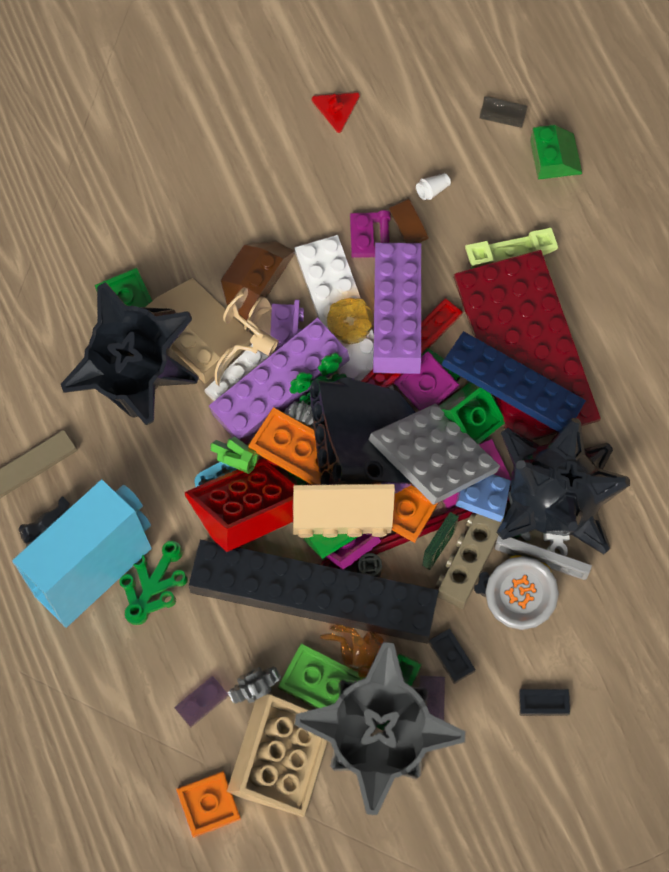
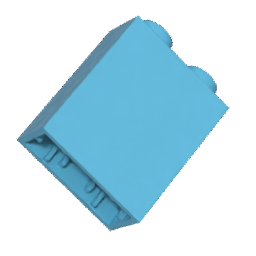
M101 479L12 560L34 597L65 628L133 567V564H136L142 558V555L147 554L152 549L145 534L151 523L140 511L143 507L141 501L125 485L114 491Z

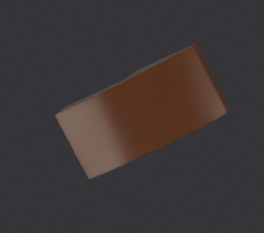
M410 199L389 208L405 243H421L429 239Z

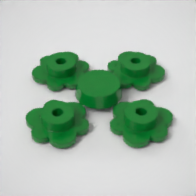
M337 353L325 356L321 361L322 364L318 367L323 376L316 379L336 381L347 377L345 373L335 374L331 379L326 377V375L338 369L339 364L342 362V357L338 356ZM299 373L296 379H293L290 383L289 391L291 394L306 391L312 383V374ZM310 392L307 395L301 396L298 403L304 401L310 405Z

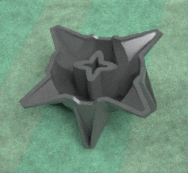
M383 642L366 679L360 681L342 679L338 683L339 698L335 704L298 713L295 717L296 726L331 742L334 751L330 767L334 771L350 770L357 775L366 814L378 815L395 778L405 776L418 779L421 776L422 758L426 752L464 743L466 731L429 714L427 708L429 692L425 687H411L404 683L394 643ZM389 721L384 727L383 732H378L373 737L370 736L376 730L377 725H382Z

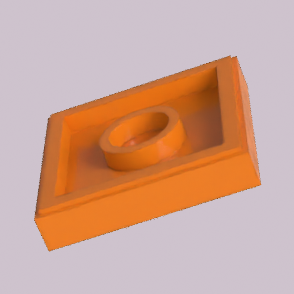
M224 771L176 789L193 838L241 820L234 798L231 793L227 792L229 785Z

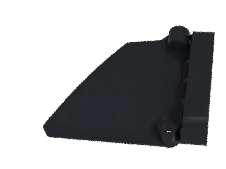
M350 377L340 378L336 381L314 379L310 385V399L320 484L366 485L376 482L412 484L369 441L371 433L416 413L403 396L396 390L361 382Z

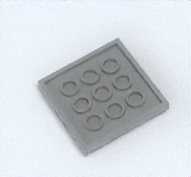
M437 404L371 433L369 441L433 505L497 473L500 467L467 433H462L460 427L456 423L451 422Z

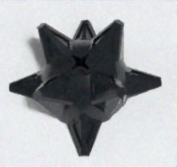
M106 282L97 287V324L93 328L91 339L85 349L84 358L61 383L63 393L96 389L130 417L135 418L138 416L145 425L153 423L155 389L158 386L197 384L199 375L173 351L172 347L175 340L192 321L191 314L188 311L176 313L175 310L170 308L127 306Z
M571 418L548 444L541 446L509 427L502 431L501 435L514 469L511 474V498L513 503L496 532L501 539L505 540L537 530L545 534L573 535L603 555L609 551L611 547L598 511L601 506L630 486L629 477L603 470L613 451L611 445L604 443L584 449L581 422L577 418Z

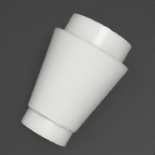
M446 173L424 178L417 183L416 190L421 199L431 200L450 186L451 181Z

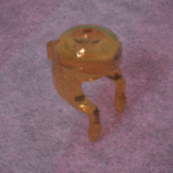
M338 624L330 626V630L351 633L353 648L348 645L344 637L332 633L322 634L320 639L340 642L344 664L353 670H357L359 677H367L384 639L373 632L366 633L362 639L354 628Z

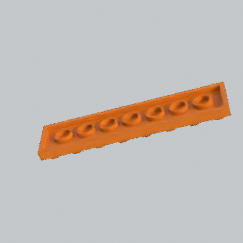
M273 407L248 448L312 485H321L314 430ZM412 485L395 493L392 531L415 543L438 503L433 505Z

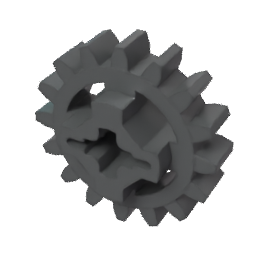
M274 666L268 667L263 671L261 667H257L237 679L238 684L231 688L228 694L235 704L241 703L245 699L252 703L272 691L271 686L279 681L281 676Z

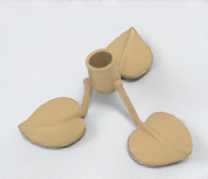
M243 287L229 303L224 312L223 321L229 323L235 317L244 324L245 331H253L254 334L250 340L253 347L235 344L234 347L230 346L226 350L215 369V382L219 387L220 379L225 369L239 349L252 351L255 354L259 350L267 356H271L279 340L262 331L255 324L264 313L272 309L265 297H259L252 307L247 321L239 315L238 310L248 295L246 287Z

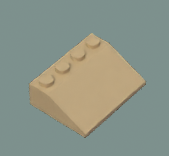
M193 278L158 296L146 306L147 308H170L175 310L176 313L188 311L191 314L192 321L175 340L172 347L173 351L199 375V379L205 384L215 376L217 363L230 346L234 347L235 344L249 346L251 344L250 340L253 335L249 331H245L244 326L234 317L229 323H225L223 315L226 309ZM239 349L236 352L234 358L238 356L243 350Z
M294 485L293 535L298 534L301 538L313 537V534H323L324 537L329 538L336 537L338 534H347L349 537H360L362 534H372L374 537L386 536L392 530L395 485Z
M270 694L255 701L227 789L228 793L305 817L327 744V740L295 725L296 714L309 710Z

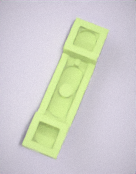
M552 228L530 232L529 236L493 244H488L487 241L469 244L465 246L471 267H480L541 250L542 254L546 255L557 250L558 245Z

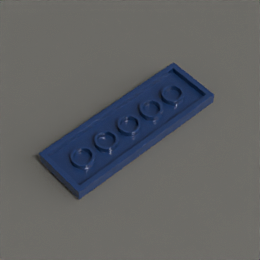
M464 331L442 363L443 367L558 432L571 418L577 417L586 402L585 399Z

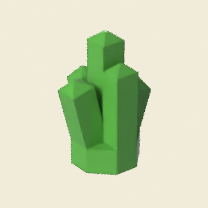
M235 436L229 438L227 444L218 440L210 444L211 451L217 453V461L249 474L252 472L258 461L259 454L248 448L246 444Z

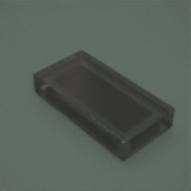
M485 96L479 119L522 128L528 106Z

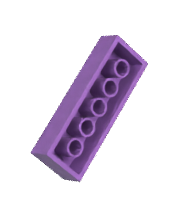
M375 243L373 373L420 374L421 243Z
M316 318L211 403L209 408L213 416L232 437L235 436L247 445L253 439L273 407L284 413L289 405L293 404L294 401L299 402L301 396L307 395L310 392V387L302 393L291 394L289 391L291 381L296 379L299 373H311L312 381L323 376L318 367L322 364L321 361L325 356H331L333 353H337L338 356L342 357V362L338 367L340 369L350 360L348 350ZM335 372L329 373L326 377L329 378Z

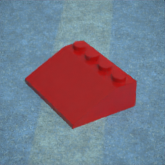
M264 459L258 460L253 471L249 474L237 469L185 492V497L212 539L226 552L293 522V490L295 484Z

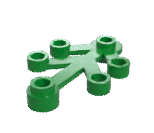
M168 541L163 545V556L151 578L148 574L146 567L147 559L144 555L141 556L143 560L140 564H133L135 569H137L143 590L139 599L134 589L136 585L135 579L129 574H125L120 578L119 583L125 590L129 603L125 609V618L130 624L141 625L146 622L149 613L165 607L171 608L175 605L176 597L172 592L166 590L176 586H184L188 581L187 575L182 570H176L171 578L163 581L161 579L170 563L180 560L183 555V549L178 542ZM174 547L173 551L167 552L168 549ZM183 576L182 580L176 581L177 577ZM127 580H131L130 584L124 585ZM163 592L160 595V599L148 603L153 595ZM167 597H171L169 602H165ZM139 609L138 614L133 615V612Z

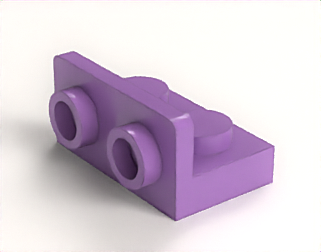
M295 300L294 305L272 304L270 335L279 340L275 350L281 348L303 330L299 329V321L304 319V308H300L299 300Z

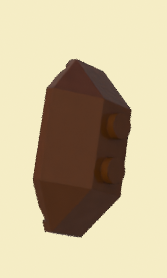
M276 241L245 244L221 279L227 306L243 287H246L248 295L238 312L247 321L256 301L261 296L267 298L293 258L295 251Z

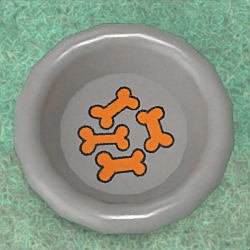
M523 556L508 559L498 565L488 578L485 592L488 607L494 617L507 627L520 630L535 628L548 620L556 608L559 596L557 581L550 569L537 559Z

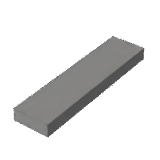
M498 536L494 548L497 551L512 556L521 555L537 559L547 564L553 570L583 580L587 579L592 567L590 564L513 538L502 540Z

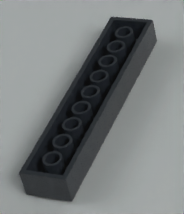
M201 539L188 585L191 594L428 644L439 590L238 547L226 552L219 544Z

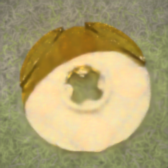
M346 298L339 300L330 306L327 315V328L342 343L356 344L362 342L373 328L372 311L363 299ZM347 317L356 319L353 325H349L348 322L344 323V320Z

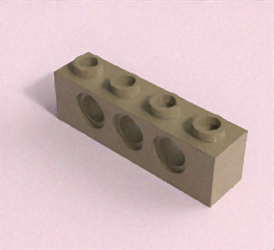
M471 514L466 524L470 528L466 535L462 533L456 544L459 550L456 555L451 554L446 564V567L449 569L445 576L441 574L435 586L439 590L438 598L464 609L479 575L497 542L499 535L496 532L503 519L499 522L479 514ZM475 533H482L485 539L480 541L475 539L473 535ZM471 553L475 556V560L467 561L463 558V555ZM461 574L465 577V580L463 582H456L452 576Z

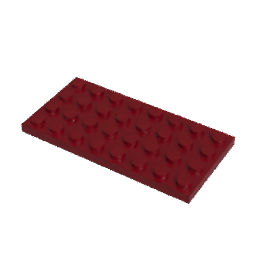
M542 251L530 252L455 273L453 278L473 337L585 399L586 402L576 417L580 420L581 426L599 422L601 417ZM494 396L496 404L504 417L505 424L503 425L505 429L509 427L531 441L558 433V431Z

